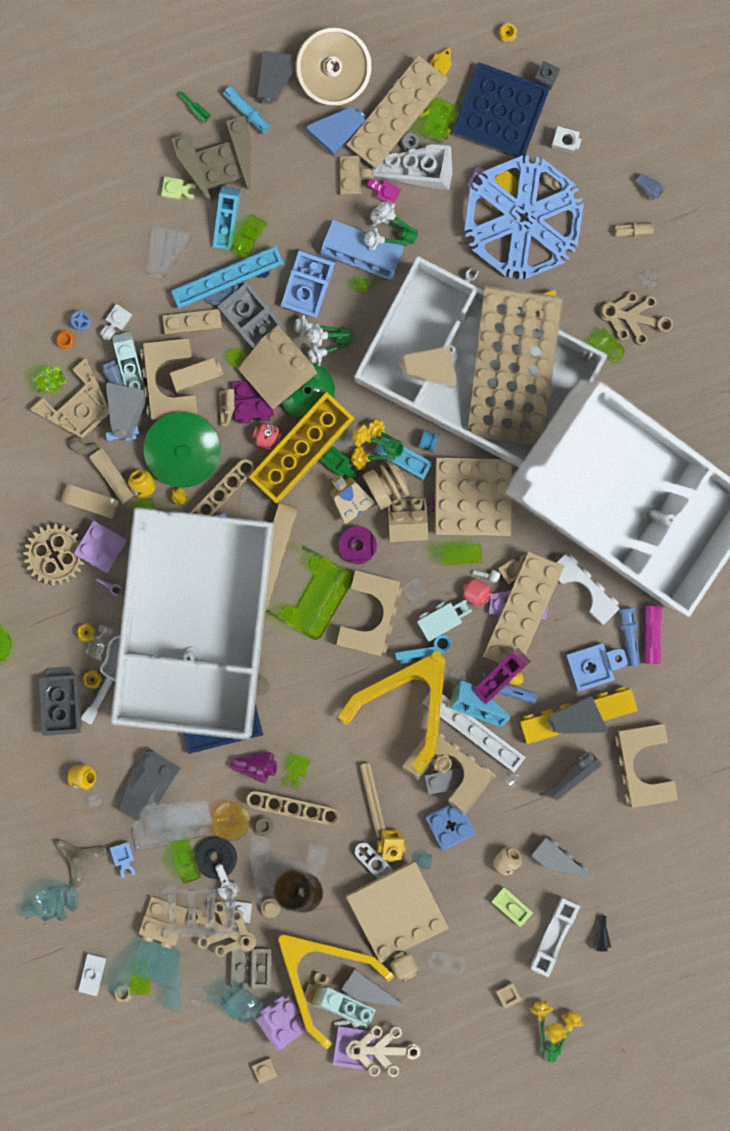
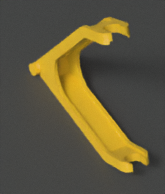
M435 651L432 655L354 694L340 713L338 719L348 725L361 706L411 680L426 682L431 689L426 745L411 766L417 773L421 774L437 750L446 660L439 651Z
M284 934L278 936V942L305 1028L320 1044L328 1049L332 1043L313 1026L297 974V967L301 958L309 952L318 951L370 964L387 981H391L394 975L372 956Z

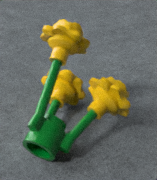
M374 419L367 426L363 424L361 428L357 427L353 432L352 439L359 448H355V452L352 453L351 462L358 470L365 469L366 463L371 460H395L396 457H400L403 453L404 445L402 441L385 433V426L382 420ZM378 437H379V438H380V437H384V438L388 439L389 441H386V442H385V441L379 440V439H377V438H378ZM365 441L369 443L372 441L384 445L383 450L387 455L370 456L360 446Z
M536 1001L534 1006L530 1008V1011L538 1015V1021H540V1052H542V1059L546 1062H556L557 1056L561 1055L562 1047L569 1032H572L573 1027H581L583 1025L581 1015L574 1011H569L568 1014L564 1013L561 1017L567 1023L565 1029L562 1024L554 1022L549 1026H545L544 1031L545 1015L553 1011V1008L548 1006V1002ZM545 1034L549 1036L550 1041H551V1042L546 1043V1045H545ZM558 1040H561L559 1046H557V1044L555 1043H557Z

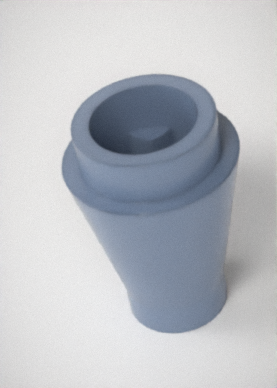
M643 173L636 180V183L650 199H658L665 189L662 187V183Z
M116 360L102 365V372L110 383L124 385L120 366Z

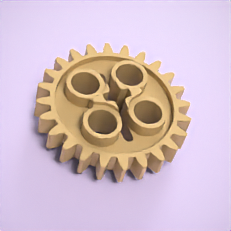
M49 524L47 525V530L40 527L41 533L33 532L35 538H28L31 545H25L29 549V552L23 553L29 556L28 559L24 560L25 563H30L27 570L33 569L34 571L31 576L39 575L37 579L39 582L44 578L45 585L51 581L52 586H55L56 581H58L62 586L64 579L70 583L69 577L77 578L75 571L82 572L79 565H85L81 558L74 555L82 540H76L79 536L78 533L71 535L73 529L70 528L66 532L65 525L61 529H59L58 524L54 525V529ZM57 537L64 539V544L61 547H56L54 544ZM47 540L51 542L54 551L60 553L57 557L64 567L63 570L60 569L57 560L51 558L53 553L46 543ZM40 546H45L47 549V553L44 556H39L37 553ZM66 554H71L73 557V561L70 564H65L63 561V557ZM47 564H55L56 569L53 573L47 572Z

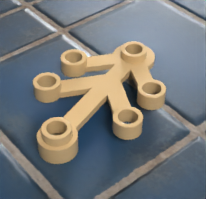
M629 292L625 298L615 304L606 302L600 307L599 313L601 318L605 321H611L617 331V337L621 341L627 340L629 332L623 329L618 318L626 320L636 336V343L638 345L646 344L648 337L642 333L637 323L658 327V330L663 333L669 332L673 327V321L669 317H662L659 320L638 315L648 308L655 307L657 301L653 296L647 297L643 303L628 312L620 309L627 304L636 303L638 295L635 292ZM629 295H634L635 300L630 301L628 298ZM652 299L654 301V305H648L647 300ZM606 309H611L612 314L607 315L605 312ZM666 322L668 328H662L661 323ZM624 331L627 334V336L625 338H621L620 332ZM643 336L645 342H639L638 337Z
M222 901L214 905V911L219 914L222 924L205 917L200 908H193L188 912L187 917L190 923H201L219 932L208 937L202 936L198 940L200 948H207L210 944L229 937L236 941L226 946L223 944L217 946L215 949L217 956L223 957L227 952L239 948L243 951H250L255 948L257 944L256 936L247 931L243 920L244 914L241 910H235L231 914V919L237 923L240 933L232 929L226 912V904ZM218 904H221L223 906L222 911H219L217 909ZM236 912L240 914V919L234 917ZM193 913H196L198 915L197 920H194L192 918ZM244 938L249 939V945L244 944ZM206 939L207 945H202L201 940ZM219 947L224 948V954L219 953Z
M378 1025L372 1026L370 1032L360 1041L353 1040L348 1043L346 1047L348 1057L353 1060L359 1059L373 1077L380 1074V1068L376 1064H372L365 1054L374 1055L391 1077H396L399 1074V1068L391 1064L384 1055H405L412 1060L420 1055V1048L415 1043H408L405 1047H385L391 1040L401 1036L402 1032L398 1026H392L389 1032L374 1046L366 1045L374 1037H381L383 1031ZM378 1028L379 1033L377 1035H374V1029ZM394 1029H398L397 1035H392ZM359 1047V1052L354 1054L353 1049ZM411 1049H416L414 1055H410ZM373 1067L377 1068L376 1073H371ZM391 1068H396L394 1074H390Z

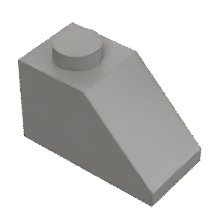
M462 768L448 770L445 773L437 772L425 775L429 795L457 789L464 779Z

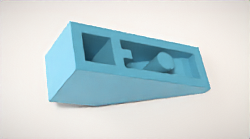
M225 186L221 188L213 240L214 248L232 250L241 189Z
M461 680L452 690L450 708L502 728L510 719V715L493 700L485 704L473 691L477 686Z

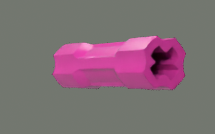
M645 606L644 664H661L662 606Z

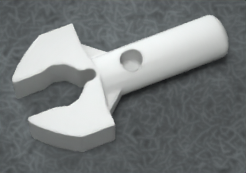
M216 865L215 868L222 884L218 888L219 895L228 900L225 892L226 887L232 890L235 897L238 891L236 881L230 882L223 865Z

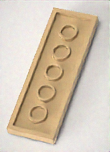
M418 55L346 145L377 169L448 82V78Z
M528 551L483 657L501 663L517 648L526 655L564 565Z

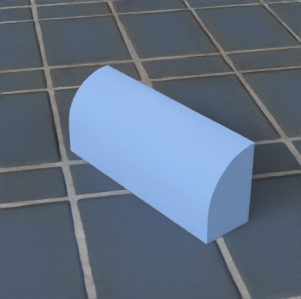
M333 220L320 254L392 280L404 246L384 243L378 244L375 250H369V246L364 242L367 232Z

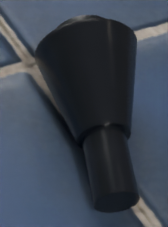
M599 916V928L593 943V948H596L597 952H608V948H612L606 928L607 916Z

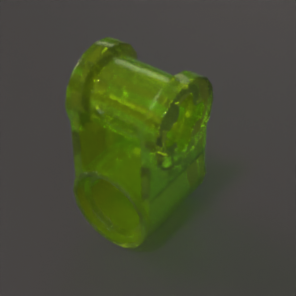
M601 328V332L594 340H590L589 343L595 349L607 354L606 358L612 363L621 362L625 355L624 347L606 329ZM618 349L621 352V356L614 358L611 355V351Z

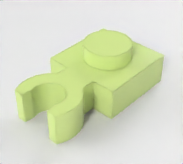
M164 177L161 196L181 200V195H185L188 199H194L195 196L188 194V190L191 188L196 189V185L187 184L183 186L184 180Z

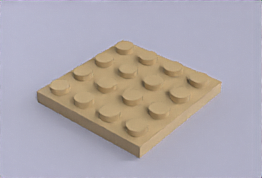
M435 458L434 535L511 536V497L506 494V490L511 482L512 464L503 459Z

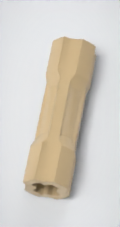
M102 448L89 457L112 487L122 504L135 497L128 483L120 475Z

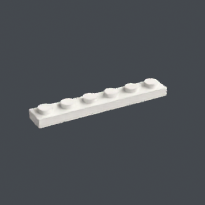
M431 691L422 702L428 708ZM442 694L440 717L512 772H515L526 757L473 717L451 709V700Z

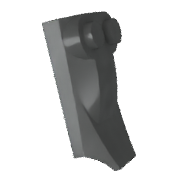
M71 667L47 669L46 673L39 678L42 735L54 736L81 733L82 723L78 675L72 671Z
M148 748L117 796L118 809L136 821L150 817L181 768Z
M583 752L576 758L578 762L567 771L558 785L538 793V795L551 796L554 800L558 801L601 767V762L592 752Z

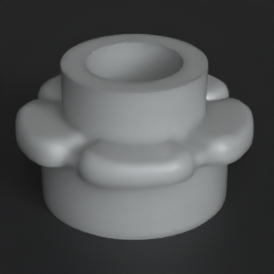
M406 133L401 138V145H403L405 151L419 147L417 135Z

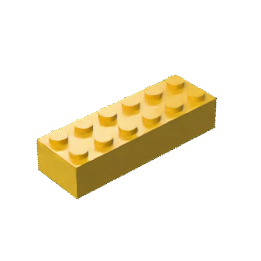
M326 392L249 478L273 501L280 503L357 418L330 393Z

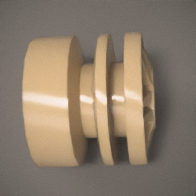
M392 460L387 462L389 471H386L383 464L380 465L382 472L380 476L375 470L362 475L380 510L392 504L390 499L392 494L398 501L401 500L398 493L399 490L402 491L405 497L410 495L403 474Z

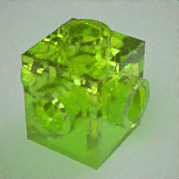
M51 366L44 367L40 370V373L32 377L39 395L49 392L51 395L61 391L62 386L67 384L59 366L51 368Z

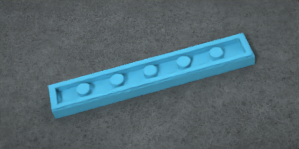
M274 246L174 289L171 292L178 309H181L284 265L277 246Z

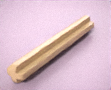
M367 762L361 764L360 768L376 836L381 838V832L386 830L371 766Z

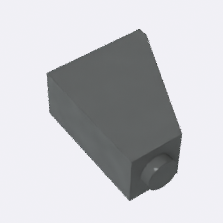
M263 51L257 95L261 103L272 104V102L279 100L296 73L295 62L297 55Z
M592 696L549 715L550 720L547 721L552 732L556 731L558 734L605 733L608 731Z

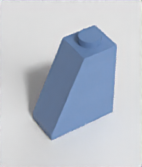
M350 107L308 125L306 129L312 137L335 157L366 120L364 119L365 115L359 109L354 110Z

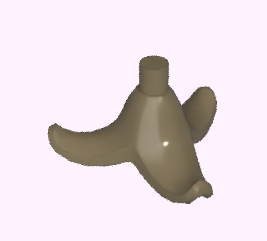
M58 840L56 843L57 848L70 863L71 884L73 888L80 887L87 867L107 853L104 846L80 849L64 840Z

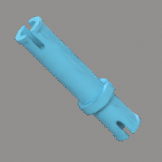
M229 86L225 90L226 92H223V95L247 118V121L252 123L262 134H265L269 130L268 128H271V125L262 118L260 112L255 110L232 86Z

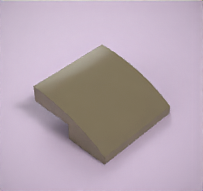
M239 948L230 951V987L270 988L271 949L254 948L250 951H243Z

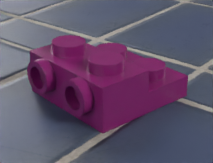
M249 381L232 383L236 421H240V424L252 423V419H259V422L270 421V417H274V410Z

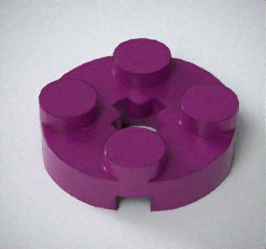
M350 527L339 539L340 554L351 564H364L371 560L376 553V538L365 527ZM356 540H360V543L363 544L360 551H356V548L352 547Z

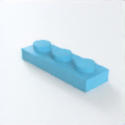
M381 437V439H380V440L385 441V442H386V441H389L388 439H386V438H384V437ZM377 444L373 452L378 455H387L383 450L384 445ZM404 447L400 457L392 460L394 464L424 480L433 464Z

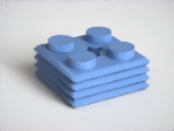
M447 805L425 817L442 851L476 835L467 814L463 815L451 805ZM448 820L456 822L452 831L450 828L446 829L445 827L448 825Z

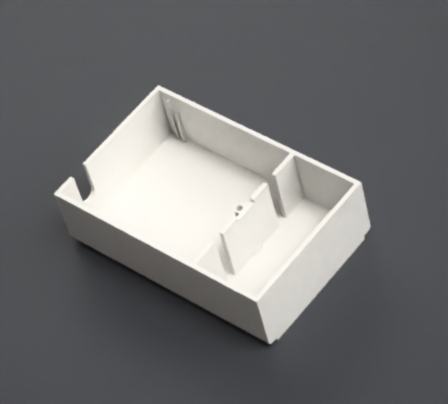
M417 257L355 375V383L520 468L534 446L484 439L468 431L484 290ZM499 304L497 306V310L500 313H506L508 311V308L505 304ZM518 308L516 309L517 314L520 316L527 314ZM496 323L495 329L503 332L505 325L503 323ZM520 325L514 327V331L518 335L525 332L524 328ZM540 328L533 330V334L538 338L544 335L543 330ZM561 330L558 332L546 428L573 387L581 379L593 382L608 356ZM493 342L492 345L495 350L503 349L501 342ZM519 344L512 345V351L520 353L522 352V347ZM450 347L456 387L451 388L407 377L406 372L401 370L400 360H403V355ZM538 347L531 348V353L534 356L541 355V350ZM498 360L490 362L491 367L494 369L501 367ZM517 363L509 365L510 370L513 372L520 370ZM536 366L528 368L529 372L533 375L539 373V369ZM491 378L488 380V384L491 387H497L498 381ZM509 381L507 387L510 390H516L517 384ZM533 384L526 386V390L529 393H534L537 390ZM487 397L486 403L493 406L496 404V400L493 397ZM506 400L505 406L511 409L515 407V403L512 400ZM527 402L524 404V409L526 411H533L534 406L532 403ZM490 415L483 417L484 422L487 424L494 422L493 417ZM509 418L502 420L503 425L506 427L513 425L512 420ZM529 421L521 423V426L526 430L532 428Z
M581 379L573 387L506 490V494L667 608L688 617L730 556V478L600 383Z
M135 509L112 724L247 739L251 737L275 524Z

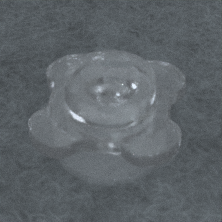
M344 432L333 446L341 448L345 453H348L351 450V444L355 442L352 439L353 435H348Z

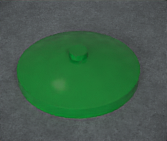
M175 411L160 417L150 427L145 438L144 457L149 470L157 479L173 487L185 488L202 483L211 476L220 459L221 445L215 428L207 419L193 412Z

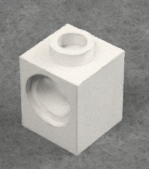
M557 126L551 148L574 154L575 149L579 150L582 140L578 138L580 132ZM570 137L572 144H564L562 138Z

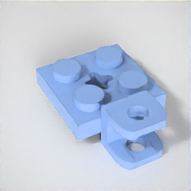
M604 644L567 655L578 692L614 681L615 678L612 671L623 668L628 664L623 649L606 652ZM620 655L622 657L621 662H616L615 656ZM588 662L596 664V668H594L593 673H590L589 670H585V667L588 666Z

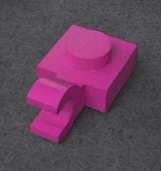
M370 178L367 184L368 188L378 192L376 198L385 203L388 200L391 203H395L402 190L386 180L382 185Z

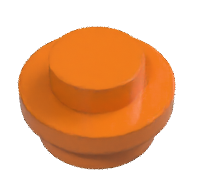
M61 331L56 337V343L61 349L68 350L74 346L75 336L70 331Z

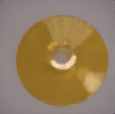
M227 802L220 805L212 816L214 832L217 836L227 841L242 838L250 826V817L247 810L235 802ZM228 818H234L235 823L233 825L228 824Z

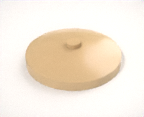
M341 28L322 29L310 35L301 45L295 62L296 77L302 90L311 99L325 105H342L357 98L367 86L371 75L370 55L362 40L352 32Z

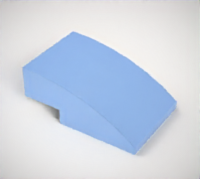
M300 249L291 271L281 306L317 318L336 261Z

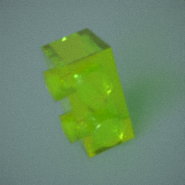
M436 97L422 128L421 136L442 144L443 140H448L451 130L448 128L451 122L455 123L459 114L456 111L457 105Z

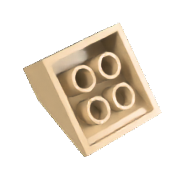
M276 326L261 339L238 368L272 409L317 374L313 364L279 326Z

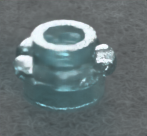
M427 851L424 855H420L419 866H422V870H430L433 854H428Z

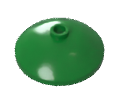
M316 363L312 364L317 374L281 402L283 408L294 417L302 419L326 392L330 393L333 397L335 396V385L332 376L324 367L318 366ZM305 387H310L311 392L309 394L304 392Z

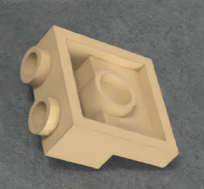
M152 896L139 934L142 935L141 939L153 942V939L161 941L160 945L166 948H171L172 945L176 946L188 908Z

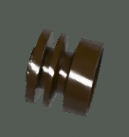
M290 870L278 877L274 885V896L279 906L285 910L308 913L319 906L323 898V888L316 876L303 871Z

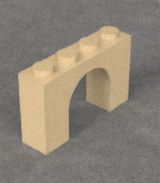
M189 338L143 343L144 348L140 349L141 359L145 360L146 365L142 370L143 378L147 379L148 386L144 387L145 397L149 398L150 405L147 406L148 417H151L152 421H156L160 417L175 411H189L198 414L195 395L175 398L168 397L159 391L156 383L157 374L165 364L175 361L192 360Z
M355 570L351 590L376 597L383 607V619L378 627L367 632L341 626L336 645L380 657L382 653L386 654L388 642H385L386 635H391L393 627L390 619L391 616L396 615L398 605H394L396 597L400 598L403 588L399 586L400 582Z
M665 724L617 731L618 735L615 736L616 746L620 747L621 755H618L619 764L624 767L625 772L622 774L623 785H627L628 790L625 793L626 803L630 804L631 808L678 800L675 781L647 784L637 778L633 769L634 758L642 748L668 743Z
M438 732L435 755L421 774L417 773L411 766L426 745L425 736L402 765L403 770L419 781L431 764L434 763L436 757L443 754L448 755V758L457 762L464 772V779L449 799V805L465 815L491 782V770L484 765L480 767L475 763V758L469 754L464 755L460 752V747L453 742L449 744L444 740V735Z

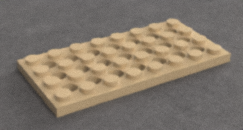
M490 286L485 287L468 423L469 432L484 439L535 446L546 429L563 297ZM499 304H505L508 308V311L506 313H500L497 310V306ZM524 307L527 310V314L520 316L517 314L516 309ZM539 309L544 310L546 317L539 319L536 316V311ZM503 323L505 330L503 332L497 331L495 324ZM520 325L524 328L525 332L518 335L515 333L514 327ZM540 328L543 330L544 335L538 338L533 334V330ZM493 342H501L503 349L495 350L492 345ZM519 344L522 347V352H513L512 345ZM538 347L541 350V355L534 356L531 353V348ZM498 360L501 367L494 369L491 367L490 362ZM517 363L520 370L513 372L510 370L509 365ZM536 366L539 369V373L533 375L529 372L528 368ZM491 378L496 379L498 386H489L488 380ZM509 381L515 382L517 389L510 390L507 387V383ZM533 384L537 390L534 393H529L526 390V386ZM493 397L496 400V404L493 406L488 405L486 398ZM505 401H514L515 407L511 409L507 408L505 406ZM527 402L532 403L534 410L526 411L524 404ZM490 415L493 417L494 422L487 424L484 422L483 417ZM509 418L512 420L513 425L506 427L503 425L502 420ZM529 421L532 428L526 430L521 426V423Z

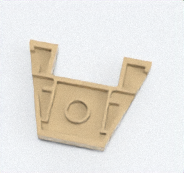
M85 358L73 369L85 383V386L67 403L56 411L44 398H41L31 408L34 413L83 439L110 415L109 406Z

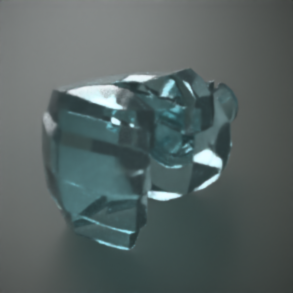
M66 884L47 887L36 894L35 904L22 908V912L26 911L22 914L25 919L39 915V918L44 922L55 917L60 921H64L67 919V915L63 906L72 912L76 911L79 906L78 893Z
M242 982L234 984L229 990H226L221 996L219 1004L220 1010L230 1018L243 1024H248L251 1020L258 1024L256 1019L261 1016L260 1011L264 1006V1002L250 994L243 987Z

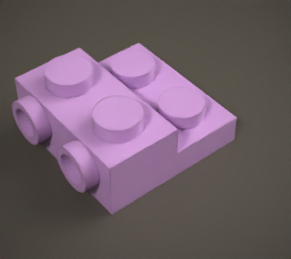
M281 996L274 1001L275 1005L273 1007L269 1005L261 1010V1016L256 1019L277 1052L306 1031L305 1025L297 1015L300 1010L290 996L286 998Z

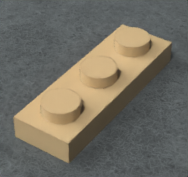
M220 309L163 315L165 335L222 329Z

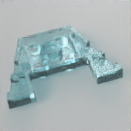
M142 940L109 986L108 991L125 995L131 976L168 987L169 990L163 1008L180 1013V951Z

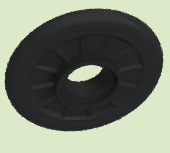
M210 837L198 846L195 853V863L198 870L204 876L211 879H219L215 868L216 865L222 864L228 876L236 866L237 853L232 843L227 839ZM217 852L221 855L222 859L219 863L211 861L212 853Z

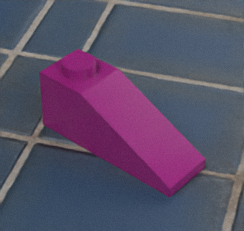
M517 648L473 691L487 704L531 661Z

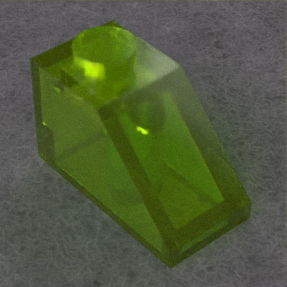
M251 214L237 232L230 250L247 259L254 250L268 223Z
M189 837L170 842L176 869L183 884L200 879V870Z

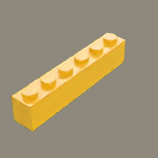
M626 686L615 689L616 693L608 695V692L596 695L597 699H594V702L604 721L638 711L632 689H626ZM571 703L561 705L560 710L570 706ZM551 708L541 711L542 715L534 717V714L523 717L524 721H520L526 744L560 735L556 731L552 732L547 722L550 720L549 715L557 711L553 712Z

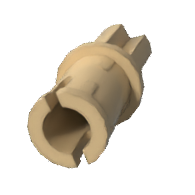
M633 222V224L615 226V235L617 237H636L637 235H653L654 233L653 223L636 224V222Z

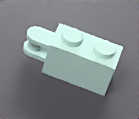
M467 600L454 607L451 603L446 604V602H443L435 607L437 611L432 614L427 611L419 616L420 620L417 623L428 642L462 623L460 618L472 612V609H469L466 604ZM458 607H460L461 611L463 612V614L459 616L455 611V609Z

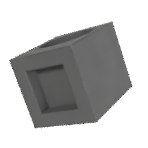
M543 61L534 82L549 87L551 91L559 75L560 68Z

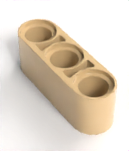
M66 484L61 499L62 503L114 519L119 501L70 484Z

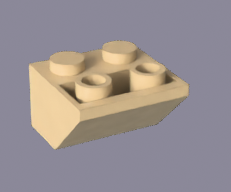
M408 498L399 501L391 499L392 504L388 506L390 542L428 540L426 498Z

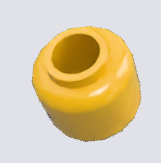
M136 470L130 475L128 485L135 497L148 498L153 494L156 489V483L150 472Z
M74 765L68 772V783L74 789L88 790L92 788L96 781L95 770L89 765Z

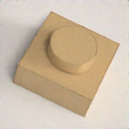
M513 982L496 991L505 1009L522 1001Z
M271 1058L252 1065L260 1084L278 1076Z

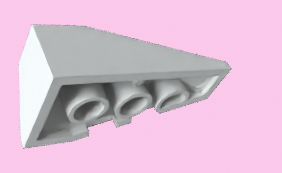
M431 144L417 150L414 148L404 153L388 154L377 169L372 168L374 177L427 188L449 190L453 173L451 147Z

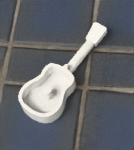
M121 636L112 638L107 646L106 659L100 667V671L106 676V679L91 707H88L81 717V720L90 725L93 724L98 713L97 710L112 682L117 681Z

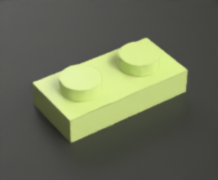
M505 887L491 901L520 927L533 914L528 907Z

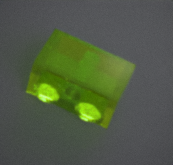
M481 544L442 547L443 566L482 564Z

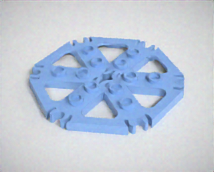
M522 155L483 171L482 173L487 176V179L483 175H478L482 180V184L472 183V186L478 189L477 192L470 187L464 232L472 229V232L466 233L465 237L470 235L474 237V241L468 245H478L476 248L471 249L505 277L507 269H510L508 272V277L512 278L514 271H518V279H522L523 271H525L524 279L565 263L560 256L566 260L569 259L565 251L570 249L572 252H575V248L570 246V243L576 247L578 246L584 204L576 205V203L583 200L582 198L575 199L573 197V194L579 191L578 188L570 191V188L576 186V184L543 158H541L540 166L538 165L539 157H535V162L531 164L528 160L529 155L525 156V163L522 162ZM511 168L519 170L520 176L516 198L495 182L494 178L497 174ZM547 172L561 183L562 189L556 194L536 201L540 173ZM484 198L504 215L477 225L473 220L476 200ZM570 210L573 213L571 233L567 237L561 235L544 221L546 218ZM515 211L521 214L526 212L528 214L527 218L532 224L528 221L520 222L521 217ZM511 233L508 259L506 262L501 263L486 252L485 245ZM531 236L552 253V258L549 261L534 267H530L527 264Z

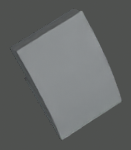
M247 282L218 306L252 349L276 326H279L283 331L286 330L281 321Z

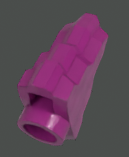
M265 752L263 754H254L249 758H235L231 761L230 768L241 774H246L247 777H251L255 781L266 783L269 776L276 775L277 762L274 760V753Z

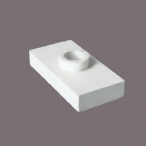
M87 954L78 992L98 996L107 958Z

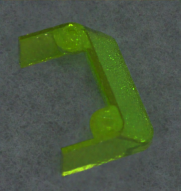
M303 545L301 549L312 555L308 562V570L313 573L312 578L295 607L286 605L281 609L279 615L268 609L265 613L309 638L318 640L323 636L353 582V574L325 556Z

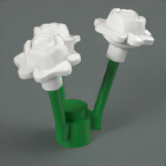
M389 200L378 205L372 211L370 219L373 221L374 227L383 222L398 228V237L401 240L385 238L379 235L377 228H371L364 238V242L369 246V250H375L378 244L384 243L401 244L407 247L408 243L413 244L418 237V231L415 228L409 226L394 213L395 209H393L395 204Z
M301 315V318H297L294 323V331L300 337H303L304 333L309 330L307 336L312 344L310 350L307 351V357L311 363H316L318 366H321L322 357L326 356L327 353L347 348V344H352L354 340L351 328L314 325L313 323H308L305 315ZM323 330H324V331H333V332H335V333H327V332H323ZM328 337H335L336 343H339V345L328 349L317 348L322 345V340Z

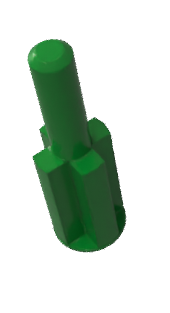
M184 92L179 93V97L191 107L190 110L203 123H206L212 115L198 102L194 103Z

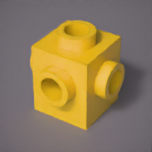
M382 830L381 840L377 842V852H380L382 860H401L402 853H405L406 843L401 830Z

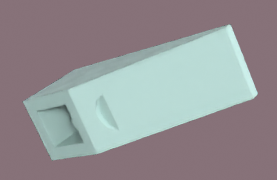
M132 332L114 335L113 344L124 385L144 390L145 392L144 380Z
M318 987L311 1005L367 1028H369L376 1011L327 987Z

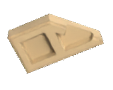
M226 389L219 392L221 426H228L234 411V389Z

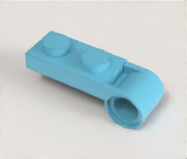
M440 635L434 640V647L395 653L396 661L400 660L401 664L412 662V658L419 657L422 660L432 655L435 651L440 653L446 652L451 648V640L446 635ZM440 638L448 641L446 649H440L437 646V641Z

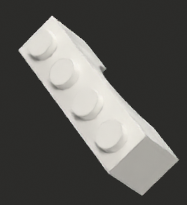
M565 554L557 562L564 565L558 582L561 585L567 582H577L585 586L591 596L589 613L601 625H604L620 609L617 606L619 604L613 596L608 597L604 593L605 588L598 582L595 584L590 579L592 577L591 574L584 568L581 570L577 566L578 561L572 555L567 556Z
M563 897L560 898L532 960L531 970L549 977L563 940L579 911V904Z

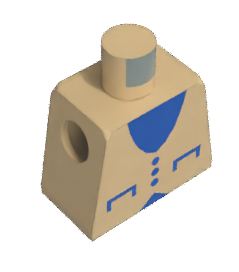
M337 475L331 480L335 488L329 494L340 518L345 524L375 504L374 500L353 478L350 477L344 481L341 475Z

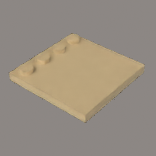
M415 860L346 894V898L380 963L449 929Z

